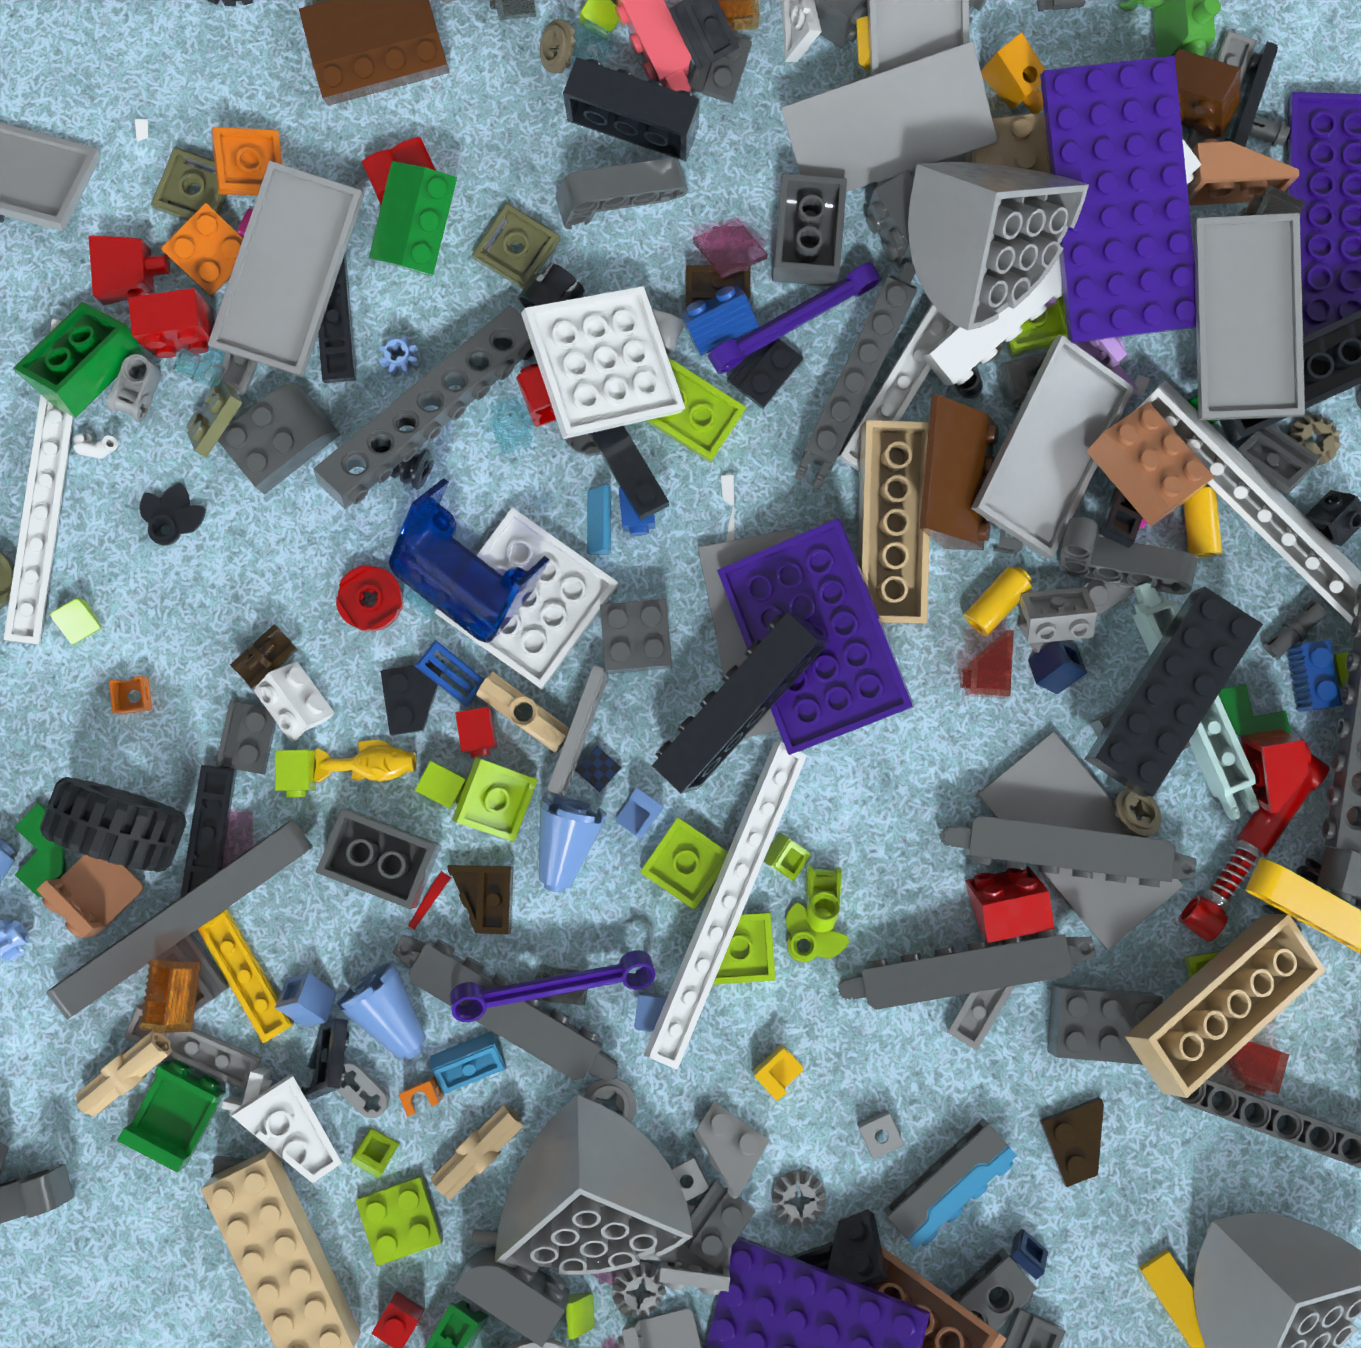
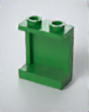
M171 1060V1062L166 1061L157 1066L154 1071L157 1074L132 1123L123 1128L117 1141L163 1166L179 1172L188 1165L226 1092L218 1088L220 1084L215 1079L204 1075L198 1078L189 1073L190 1067L177 1060Z

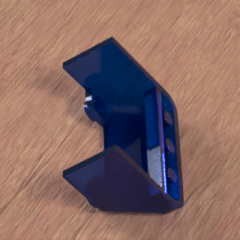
M443 478L412 502L389 557V566L393 574L474 638L488 643L501 633L532 594L550 559L546 556L542 557L528 571L520 567H511L503 576L453 538L456 531L455 519L451 512L440 505L449 481Z

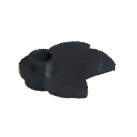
M181 483L169 488L161 498L145 492L139 506L141 517L148 523L149 537L152 541L162 546L172 545L180 538L181 534H188L197 530L202 524L206 509L202 506H190L189 494ZM169 524L171 527L170 532L167 535H162L160 532L161 527Z

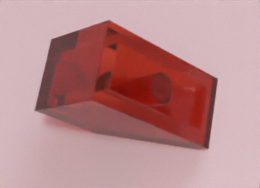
M1006 630L972 658L966 664V668L961 669L960 688H965V696L998 699L1010 697L1014 630Z
M1249 1041L1226 1064L1233 1077L1245 1083L1244 1090L1261 1096H1265L1266 1090L1279 1094L1290 1054Z

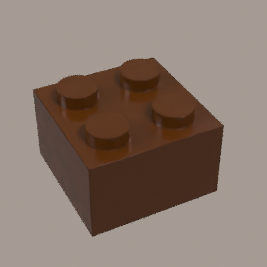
M1178 49L1175 55L1181 125L1194 128L1203 135L1208 136L1212 134L1222 137L1240 105L1241 68Z

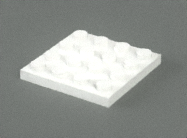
M644 286L527 307L521 312L563 439L681 413L685 409Z
M512 507L435 611V614L543 690L599 613L600 604L607 602L619 583Z

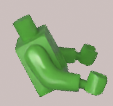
M1130 0L1127 3L1118 4L1124 11H1133L1138 4H1143L1144 8L1155 9L1153 10L1157 58L1175 56L1178 49L1203 56L1205 50L1215 39L1214 17L1221 10L1219 0Z

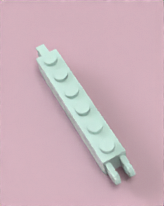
M1145 583L1133 589L1139 603L1135 606L1137 614L1133 615V619L1149 655H1151L1180 609L1173 599L1167 601L1164 594L1159 596L1155 587L1151 588V584ZM1218 695L1189 742L1212 796L1219 798L1226 815L1233 821L1240 818V811L1232 795L1233 793L1238 791L1244 806L1251 813L1259 810V803L1251 787L1256 784L1255 775Z

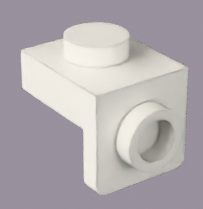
M258 1067L251 1071L244 1099L230 1096L222 1101L221 1108L230 1110V1113L272 1087L274 1085V1081L270 1080L272 1070Z

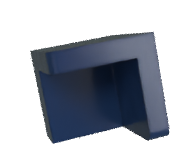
M1064 640L1048 643L1038 653L1036 652L1028 659L1036 684L1055 694L1061 693L1087 674L1079 649Z

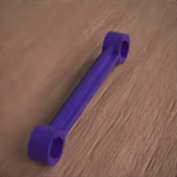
M866 262L850 272L842 281L737 340L730 339L720 344L708 354V359L718 374L728 372L740 364L748 355L853 296L859 297L873 289L881 282L882 277L872 262Z
M634 950L623 955L619 964L484 990L480 985L473 982L461 983L454 987L450 993L451 1011L456 1020L473 1022L485 1014L486 1008L621 982L629 989H643L654 981L656 973L650 955L645 951ZM635 967H642L641 969L636 970V973H628L631 969ZM474 999L472 1002H468L469 1005L459 1004L464 1000Z

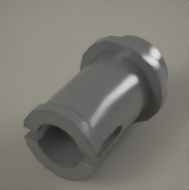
M1256 115L1249 136L1271 142L1273 147H1276L1277 144L1283 146L1290 132V126L1285 125L1286 121L1277 123L1257 117Z

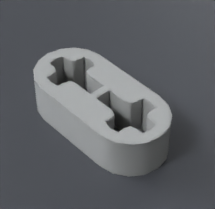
M351 1061L344 1063L346 1073L352 1070L355 1071L357 1075L354 1077V1081L361 1088H356L352 1083L347 1086L342 1083L337 1091L366 1118H377L382 1115L389 1106L390 1099L387 1091L358 1063ZM363 1090L371 1097L375 1094L380 1096L381 1099L378 1101L380 1109L377 1107L367 1108L366 1104L369 1100L362 1093Z

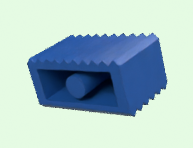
M739 286L723 287L716 292V297L705 302L703 300L693 302L686 308V312L680 314L693 345L700 356L711 352L717 346L730 339H737L759 328L747 296Z
M1331 640L1292 646L1287 651L1289 653L1287 658L1290 660L1288 665L1291 666L1289 671L1293 673L1290 677L1293 679L1291 684L1295 686L1293 691L1296 692L1294 695L1297 699L1295 703L1298 705L1296 710L1304 712L1343 706Z

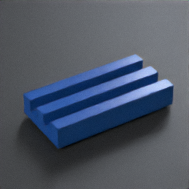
M437 640L433 641L428 650L424 652L419 661L414 665V667L464 707H467L475 698L479 687L485 680ZM437 650L477 684L474 687L470 686L433 656L434 652ZM427 661L431 662L469 694L464 697L429 669L425 663Z

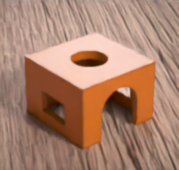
M139 676L134 677V680L109 681L113 714L123 715L152 710L149 678ZM132 690H137L141 694L140 700L136 703H132L128 699V694Z
M434 1076L412 1085L398 1094L407 1117L416 1113L411 1102L414 1093H425L431 1107L440 1103L444 1098Z

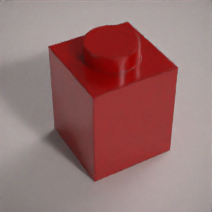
M484 707L455 712L461 752L470 753L471 758L491 755L490 749L498 748L492 709Z
M396 1291L371 1334L393 1348H403L420 1321L425 1309Z

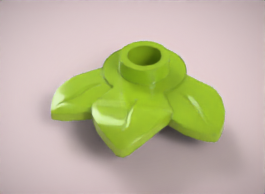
M795 903L787 913L786 926L790 933L787 941V950L794 960L805 963L812 961L817 956L831 959L847 947L850 941L849 938L844 934L835 932V926L832 930L824 933L814 931L807 922V909L800 903ZM816 909V912L821 916L831 915L827 909ZM806 939L809 941L810 949L807 952L798 950L797 943L799 940Z

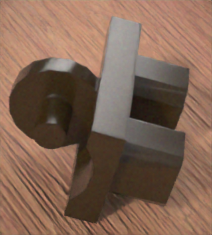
M274 624L254 643H251L230 666L254 690L269 672L278 669L298 648Z

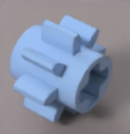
M390 335L389 342L385 346H379V350L385 355V357L379 360V363L382 367L390 366L389 372L393 377L398 371L404 372L406 376H409L408 369L412 365L419 366L417 359L412 356L417 354L419 350L416 345L408 346L409 340L406 335H403L401 340L394 339ZM403 351L404 357L398 356L395 361L393 355H399Z
M9 919L0 920V959L3 957L5 962L13 961L26 953L22 945L29 942V935L19 921L15 920L10 923Z

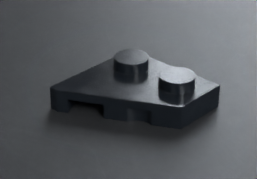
M334 1018L321 1024L316 1045L308 1064L309 1068L315 1069L313 1079L309 1088L301 1087V1091L306 1099L313 1100L340 1089L346 1072L343 1059L344 1051L349 1043L348 1020Z

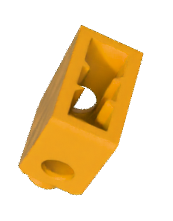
M1021 32L996 52L981 70V75L1012 111L1022 102H1024L1032 114L1040 113L1044 109L1042 92L1039 88L1041 87L1040 74L1046 69Z

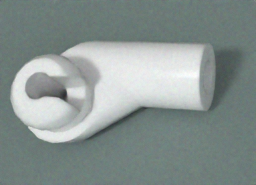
M79 433L73 438L75 442L73 448L82 456L103 459L118 447L117 440L109 435L103 437L98 442H92L93 439L89 433H86L84 436L83 433Z

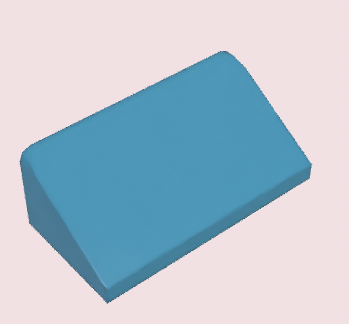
M603 484L587 492L588 555H610L611 488L609 484Z
M493 1031L430 1056L431 1071L443 1094L507 1069Z

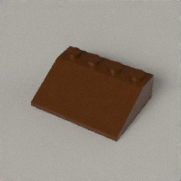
M329 0L299 8L315 75L322 98L328 106L450 73L429 0Z
M932 395L919 528L944 549L984 550V543L990 538V522L972 510L971 507L995 460L992 454L993 444H997L999 439L998 425L995 424L987 413L941 395Z

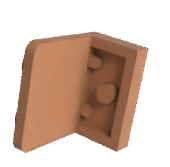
M84 854L60 879L46 880L37 891L44 897L42 899L43 904L50 911L59 913L67 921L65 926L72 934L77 937L87 938L98 936L143 892L144 884L128 867L95 859Z

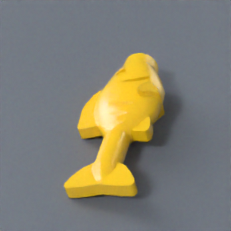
M381 740L358 742L359 753L352 758H331L325 751L321 749L315 750L316 767L313 780L317 783L323 781L332 772L353 771L351 778L354 781L369 779L381 783L400 777L408 772H416L417 768L415 752H406Z

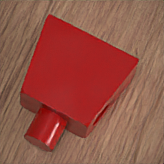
M88 236L93 296L103 305L128 300V297L153 293V276L170 274L171 272L168 256L166 254L151 256V249L142 239Z

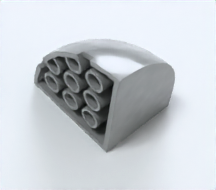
M973 162L917 164L909 206L908 233L913 265L929 300L945 318L967 331L993 323L999 319V314L1008 307L1016 308L1042 282L1064 248L1060 246V243L1068 227L1074 229L1089 184L1041 171Z
M577 1094L541 1130L528 1149L515 1174L501 1214L496 1241L495 1262L513 1268L520 1266L531 1272H537L538 1266L557 1268L558 1275L595 1274L636 1266L640 1264L641 1257L654 1252L658 1257L662 1256L693 1237L688 1206L672 1169L653 1143L637 1127L616 1112Z
M1238 1214L1214 1219L1206 1229L1207 1235L1197 1258L1194 1275L1195 1310L1206 1348H1341L1358 1329L1353 1322L1361 1314L1360 1249L1312 1224L1275 1214Z

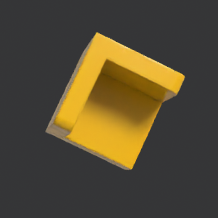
M781 1044L752 1072L754 1077L778 1102L787 1093L785 1087L803 1071V1066Z

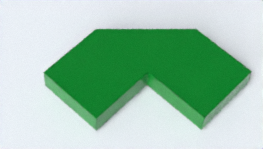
M1246 684L1224 688L1218 694L1232 727L1238 736L1241 737V735L1282 729L1291 733L1286 710L1253 716Z
M37 803L14 827L37 849L36 853L21 867L15 876L38 898L43 896L37 889L46 880L60 879L66 873L64 847L45 839L41 835L40 824L47 808L42 803Z

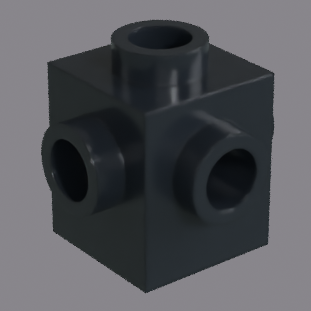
M1330 490L1305 517L1332 544L1342 546L1361 527V501L1358 496Z

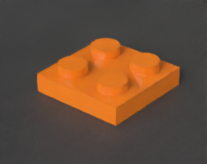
M212 127L211 137L218 194L258 196L269 161L282 164L278 130Z
M205 203L160 249L212 297L230 279L243 238Z

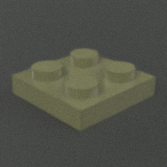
M223 379L218 386L213 385L209 389L204 399L206 405L200 413L195 412L186 427L189 430L187 434L194 451L206 458L242 404L234 386Z

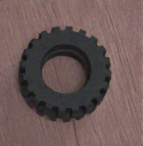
M63 777L55 784L40 824V831L45 839L55 842V844L61 847H66L71 851L133 869L161 872L172 865L187 822L185 814L181 811L147 797L88 780Z

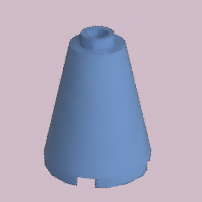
M547 796L541 799L539 880L544 883L545 889L553 892H563L564 888H571L605 822L607 813L603 809L598 807V811L595 813L588 810L590 807L589 803L567 797L561 799L554 796L553 802H548Z
M393 962L391 964L385 963L360 979L362 983L353 991L349 988L338 999L336 1004L340 1010L398 1059L406 1057L409 1060L424 1049L422 1043L425 1041L426 1036L398 969Z

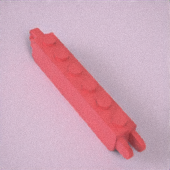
M615 0L617 6H615L617 17L621 25L627 24L631 35H629L631 46L636 54L641 53L645 61L643 69L647 79L658 81L665 88L677 92L679 90L690 92L691 87L687 77L690 71L691 55L665 1Z

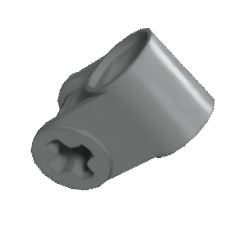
M133 354L125 358L116 382L109 392L107 408L113 412L122 411L132 415L133 419L138 422L144 421L160 382L161 373L158 366L139 354ZM146 366V374L142 378L137 379L139 369Z

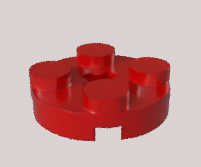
M359 566L349 571L341 579L338 597H336V606L341 617L349 625L364 632L379 631L390 626L398 618L404 605L403 591L398 580L389 571L379 567ZM368 590L372 594L376 592L378 594L374 606L369 604L363 606L362 601L365 599L364 593Z

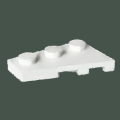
M781 0L785 62H798L822 32L814 0Z
M292 1075L285 1077L229 1114L311 1183L316 1182L342 1164Z

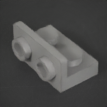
M1087 587L1021 593L1020 606L1028 624L1026 639L1029 644L1083 639L1094 636L1097 610Z

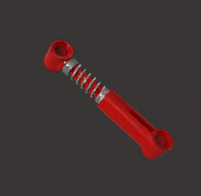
M1311 753V762L1308 763L1309 774L1278 813H1270L1259 806V810L1253 813L1236 838L1238 844L1234 847L1235 854H1230L1231 860L1224 862L1226 867L1220 869V876L1214 877L1216 882L1209 884L1210 889H1206L1203 896L1197 895L1189 901L1179 916L1180 923L1207 942L1213 941L1222 932L1228 921L1225 909L1231 903L1229 901L1232 895L1236 896L1234 891L1236 888H1241L1239 884L1242 880L1246 881L1244 877L1247 873H1251L1249 870L1251 866H1256L1255 860L1267 857L1309 793L1324 781L1330 770L1329 765Z

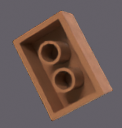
M1147 402L1105 430L1086 451L1150 527L1195 496L1214 478L1212 473L1150 402Z

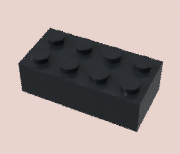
M576 57L563 91L568 122L685 162L687 161L699 129L700 99L695 98L693 94L684 90L677 92L665 88L663 84L655 80L645 81L636 78L626 70L618 69L616 71L604 67L594 59L583 60Z

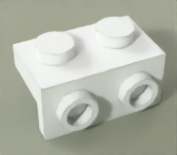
M297 661L269 672L254 689L260 701L291 742L297 740L306 730L327 721L335 714Z

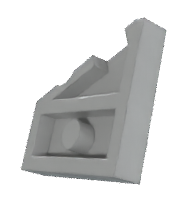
M712 1102L695 1129L694 1134L700 1145L707 1150L709 1160L715 1171L719 1170L729 1188L727 1190L729 1195L736 1199L739 1197L770 1140L716 1102Z

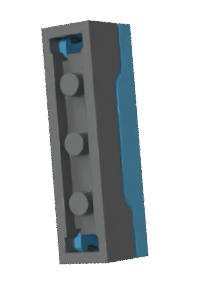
M982 1119L884 1209V1212L915 1250L921 1244L926 1246L937 1236V1229L946 1221L950 1223L959 1217L963 1211L962 1206L971 1198H979L987 1190V1183L996 1175L1002 1176L1012 1167V1160L1017 1155L985 1119Z

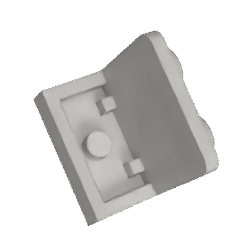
M687 1203L689 1214H691L697 1204ZM682 1244L677 1247L676 1262L661 1261L659 1282H663L666 1287L676 1290H683L686 1286L699 1287L701 1292L712 1295L720 1294V1291L728 1292L732 1247L715 1269Z
M690 1308L626 1323L622 1329V1335L618 1336L619 1348H702L694 1312Z

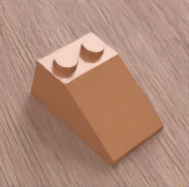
M1203 140L1197 143L1192 150L1202 165L1192 173L1194 179L1187 184L1189 206L1275 201L1300 176L1299 169L1231 141Z

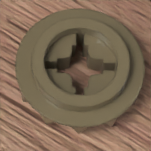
M554 19L543 32L540 42V58L543 67L550 73L562 74L565 68L570 67L571 56H575L573 51L574 45L577 43L573 38L575 29L569 26V21Z
M1308 414L1298 419L1291 426L1288 436L1321 457L1318 465L1325 464L1333 459L1342 445L1339 443L1341 431L1336 430L1333 425L1334 420H1327L1322 417V414ZM1313 431L1316 436L1326 435V438L1319 442L1318 446L1316 443L1304 442L1313 435Z
M1127 787L1116 794L1117 798L1112 805L1117 809L1114 817L1122 821L1121 828H1128L1131 836L1139 835L1145 838L1158 832L1162 822L1161 812L1151 796L1141 797Z

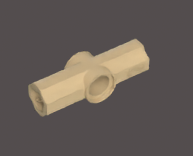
M492 672L484 680L476 693L479 698L555 754L563 747L570 729L568 726L496 673ZM523 704H529L533 708L532 717L525 722L519 721L516 716L518 707Z
M156 1030L146 1034L130 1050L123 1051L100 1070L101 1074L75 1094L77 1107L83 1114H89L94 1117L113 1103L120 1095L121 1097L147 1077L146 1073L173 1052L169 1039L163 1033H159Z
M504 1103L479 1129L473 1130L472 1134L455 1149L456 1153L434 1173L431 1181L435 1188L443 1196L451 1200L476 1174L480 1175L501 1153V1148L521 1130L525 1124L521 1117Z

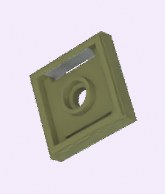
M174 147L151 206L155 210L187 221L195 214L188 210L197 212L205 203L220 215L227 195L218 194L214 161ZM195 165L213 170V173L196 168ZM192 185L200 186V190L196 194L189 193Z
M506 202L472 253V257L477 262L524 289L528 282L541 271L560 242L561 237L556 232ZM503 229L495 243L492 245L491 242L493 241L499 230ZM520 243L523 249L519 253H514L511 251L513 244Z

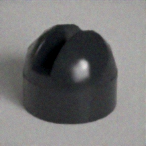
M972 370L974 374L963 384L958 386L955 383L959 394L966 399L978 397L983 389L981 376L975 370Z

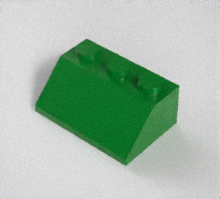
M392 161L369 259L432 277L457 177L426 167Z
M81 302L13 369L53 406L76 418L118 377L125 358L133 354L140 355L143 350L132 336L126 324Z

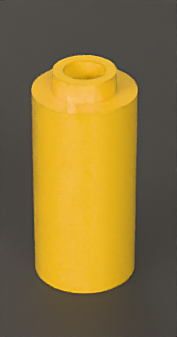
M1207 484L1195 496L1183 504L1188 553L1193 554L1196 558L1222 554L1217 492Z
M1018 566L1015 568L1006 567L963 614L964 619L981 635L988 637L1020 602L1021 593H1028L1032 589L1029 582L1031 577Z

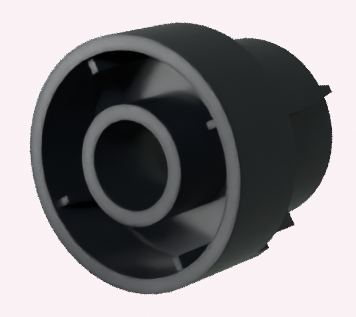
M550 263L542 273H537L528 282L517 297L524 308L582 298L585 289L566 269L557 264Z

